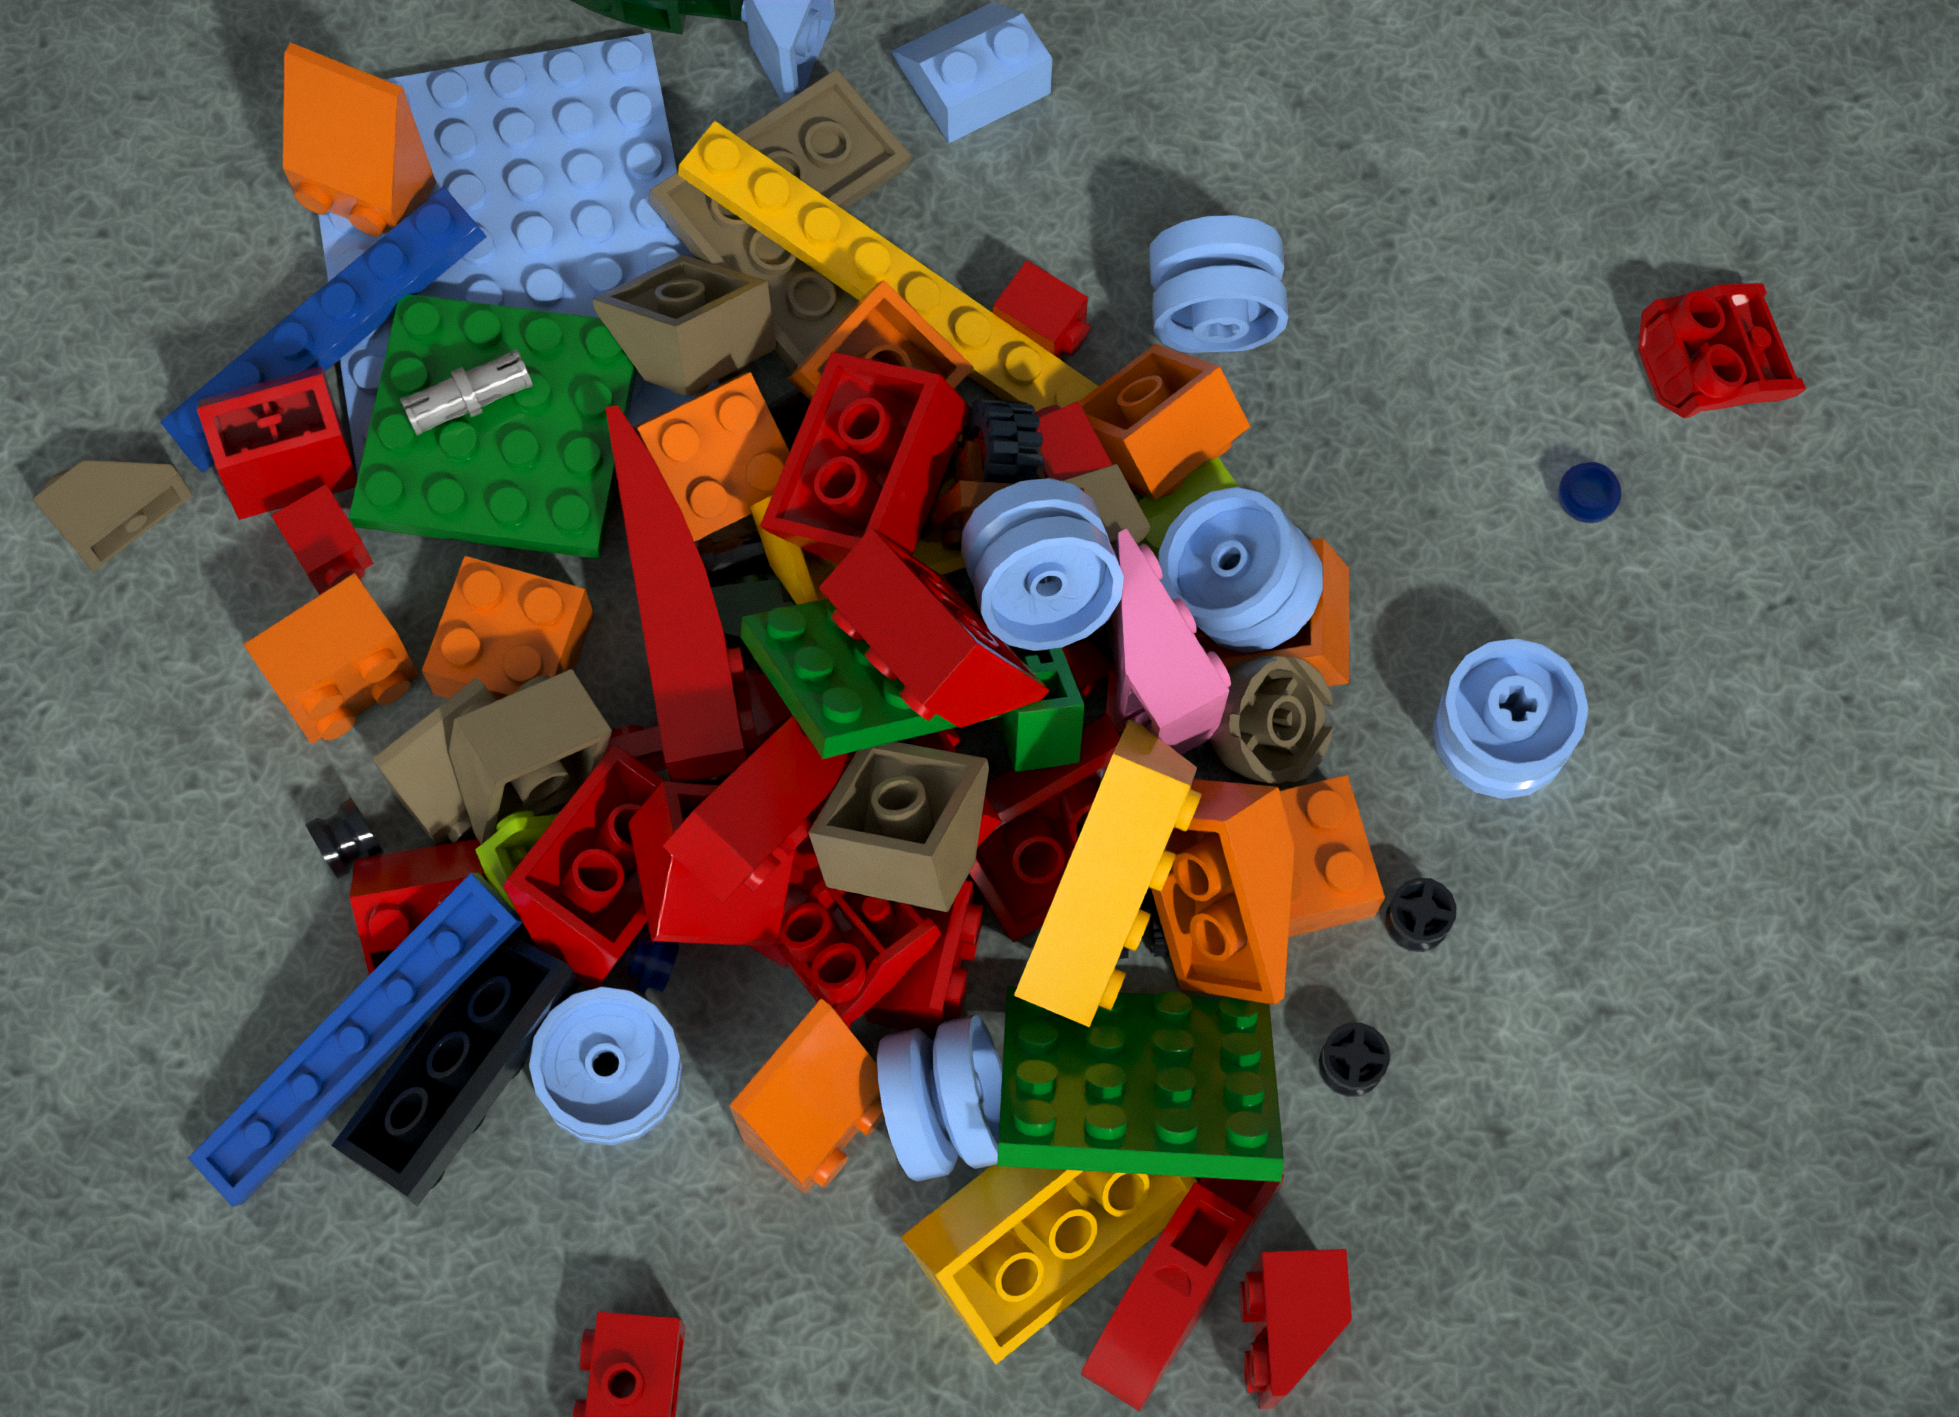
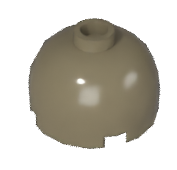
M1277 655L1257 656L1237 663L1228 670L1231 686L1228 687L1229 695L1220 726L1213 733L1211 739L1208 740L1216 756L1235 774L1251 781L1281 784L1284 782L1295 783L1306 779L1322 762L1332 738L1333 727L1324 726L1326 717L1324 705L1333 706L1331 692L1322 674L1304 659Z

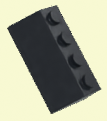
M510 935L422 1023L331 1146L381 1183L418 1207L428 1192L440 1182L445 1169L469 1136L481 1126L486 1113L510 1080L522 1070L526 1058L531 1053L533 1038L548 1013L573 995L578 989L579 984L574 969L566 962Z

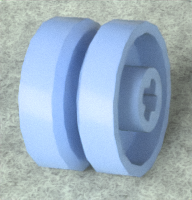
M1235 215L1206 216L1176 224L1162 231L1150 243V284L1156 290L1153 293L1152 299L1153 333L1162 344L1177 351L1187 353L1245 351L1274 340L1286 329L1288 321L1287 292L1285 286L1280 281L1284 271L1282 238L1274 227L1258 219Z
M1051 478L1015 483L996 491L973 511L962 531L961 556L967 574L974 586V594L981 615L989 631L1009 646L1036 651L1062 648L1084 639L1109 620L1122 598L1124 575L1110 544L1101 517L1093 499L1074 484Z
M1234 487L1213 491L1186 506L1168 527L1159 550V565L1163 574L1160 582L1173 600L1177 597L1182 599L1189 608L1196 626L1221 648L1241 653L1270 650L1294 637L1314 614L1323 590V566L1312 542L1293 524L1288 515L1276 503L1258 491Z
M1517 638L1488 642L1464 657L1450 676L1445 692L1437 704L1432 728L1437 754L1451 775L1476 793L1501 799L1531 795L1554 780L1584 735L1589 708L1583 683L1566 659L1543 644Z
M606 987L573 994L552 1009L533 1038L529 1063L535 1094L557 1125L583 1142L612 1146L639 1139L664 1121L679 1095L683 1069L673 1028L656 1005L632 991ZM606 1054H614L619 1065L617 1071L606 1077L596 1074L593 1065L601 1066L600 1057Z
M976 1014L944 1021L938 1026L934 1042L919 1028L885 1035L879 1042L877 1054L880 1097L890 1140L898 1161L907 1176L918 1182L949 1175L955 1167L958 1154L967 1165L974 1169L996 1165L998 1158L1002 1065L993 1038L984 1021Z

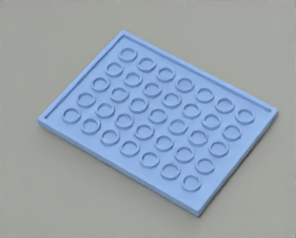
M650 33L384 79L403 87L436 180V184L428 199L442 187H445L487 236L418 294L419 296L600 318L594 310L592 298L679 256L686 255L694 258L690 250L648 202L650 189L677 173ZM329 211L325 215L318 214L328 282L386 234L382 233L379 237L371 236L357 229L347 218ZM394 315L340 359L357 478ZM637 370L628 421L633 427L696 395H676L672 390L645 381ZM718 380L710 383L707 390L719 385Z

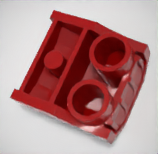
M1763 283L1719 284L1699 291H1692L1685 295L1656 299L1642 311L1638 352L1658 404L1682 418H1690L1701 411L1730 408L1749 403L1779 402L1796 397L1806 390L1803 379L1797 378L1768 308L1764 298L1767 291Z
M822 879L813 887L805 903L793 907L784 915L781 921L778 941L774 945L815 1001L818 1002L820 999H823L835 1010L850 1029L851 1023L888 993L913 964L932 949L941 936V932L930 917L927 918L918 906L828 888L824 879Z

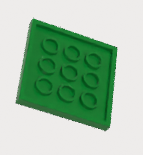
M411 294L406 295L397 302L349 514L353 527L601 559L617 478L605 407L618 405L628 420L637 369L600 318ZM512 350H518L531 378L532 387L509 394L481 407L483 413L472 418L467 413L416 436L400 398L423 391L451 378V371L463 367L464 371H468L510 353Z
M1007 986L997 1166L1281 1182L1284 1155L1270 1004L1231 997L1186 996L1174 991H1166L1159 994L1123 993L1119 991L1111 1011L1098 1006L1090 1027H1087L1014 996L1017 987Z

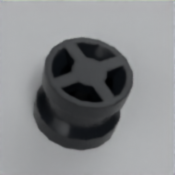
M352 798L340 804L338 813L327 820L315 818L305 824L337 879L350 873L355 859L378 856L384 853Z
M1418 877L1406 881L1397 889L1386 911L1385 925L1389 936L1398 946L1408 951L1425 952L1434 949L1444 941L1447 933L1452 928L1456 919V903L1452 893L1442 883L1432 878ZM1403 912L1410 913L1411 918L1415 921L1414 928L1413 923L1409 919V916L1403 914Z
M1347 1023L1336 1028L1327 1038L1318 1059L1319 1073L1324 1083L1335 1093L1346 1097H1360L1371 1092L1381 1081L1390 1062V1052L1384 1036L1374 1027L1364 1023ZM1336 1059L1343 1060L1345 1065L1349 1068V1072L1343 1066L1342 1062L1336 1061Z

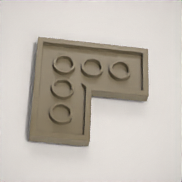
M838 69L735 134L843 210H846L907 169L912 155ZM678 172L650 189L648 202L696 259L768 282L777 347L774 351L792 373L859 301L681 178Z

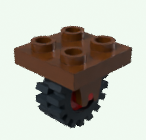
M976 399L972 402L967 421L961 432L963 439L957 443L955 485L932 505L920 534V541L942 542V549L951 552H961L962 531L973 511L996 491L1020 481L1045 479L1041 450L1043 438L1042 433L1037 432L1040 420L1038 415H1034L1035 408L1033 405L1027 402Z

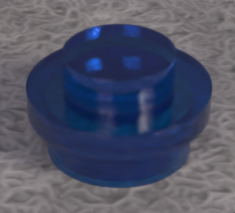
M1587 462L1573 466L1564 474L1558 487V499L1563 510L1573 519L1584 523H1598L1608 519L1616 511L1622 494L1620 483L1614 472L1607 466L1597 462Z
M643 937L638 938L627 969L628 975L637 977L635 991L643 994L646 993L648 988L661 993L664 991L677 957L678 942H660Z

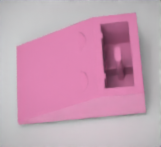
M1126 528L1118 532L1115 549L1116 558L1124 575L1122 598L1112 613L1117 719L1123 729H1125L1128 720L1141 724L1182 755L1210 740L1213 733L1220 726L1229 695L1228 687L1231 686V680L1219 656L1213 651L1206 654L1195 637L1194 633H1196L1197 628L1187 605L1179 597L1172 600L1160 582L1163 574L1152 550L1146 544L1138 547Z

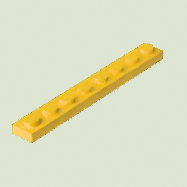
M714 121L679 164L678 175L857 300H860L869 289L885 280L974 366L967 376L1003 401L1027 402L1033 405L1035 412L1051 405H1058L1062 408L1080 401L1099 387L718 122Z

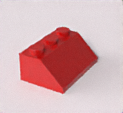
M831 352L760 527L768 533L837 565L841 563L870 528H873L912 555L971 407L939 374Z
M873 528L869 529L819 587L837 608L830 615L833 621L855 640L861 642L864 639L870 645V648L864 654L868 661L889 679L895 681L899 678L905 685L899 693L900 697L910 708L928 721L937 714L957 727L963 728L1041 701L1050 691L1005 642L989 631L984 619L944 576Z
M1108 714L1082 728L1079 763L1015 772L1013 768L986 785L985 796L1002 822L977 848L975 863L969 874L1012 942L1043 926L1107 767L1121 738Z
M615 743L503 885L536 947L566 962L574 969L577 980L590 990L600 986L648 921L628 822L658 786L665 781Z

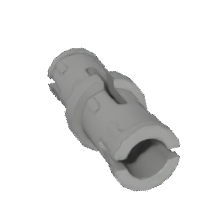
M515 349L493 361L468 371H464L463 367L451 371V378L423 391H418L407 397L404 396L400 398V401L416 436H418L422 432L469 413L471 418L483 413L481 407L509 394L530 388L533 384L518 350Z

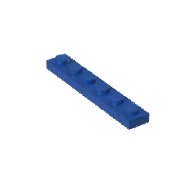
M442 187L160 421V423L192 464L202 472H205L214 464V460L197 411L200 399L323 366L324 371H326L394 315L399 300L408 294L418 295L487 236L449 191Z
M470 873L188 1159L232 1207L243 1204L523 923L520 916L479 873Z

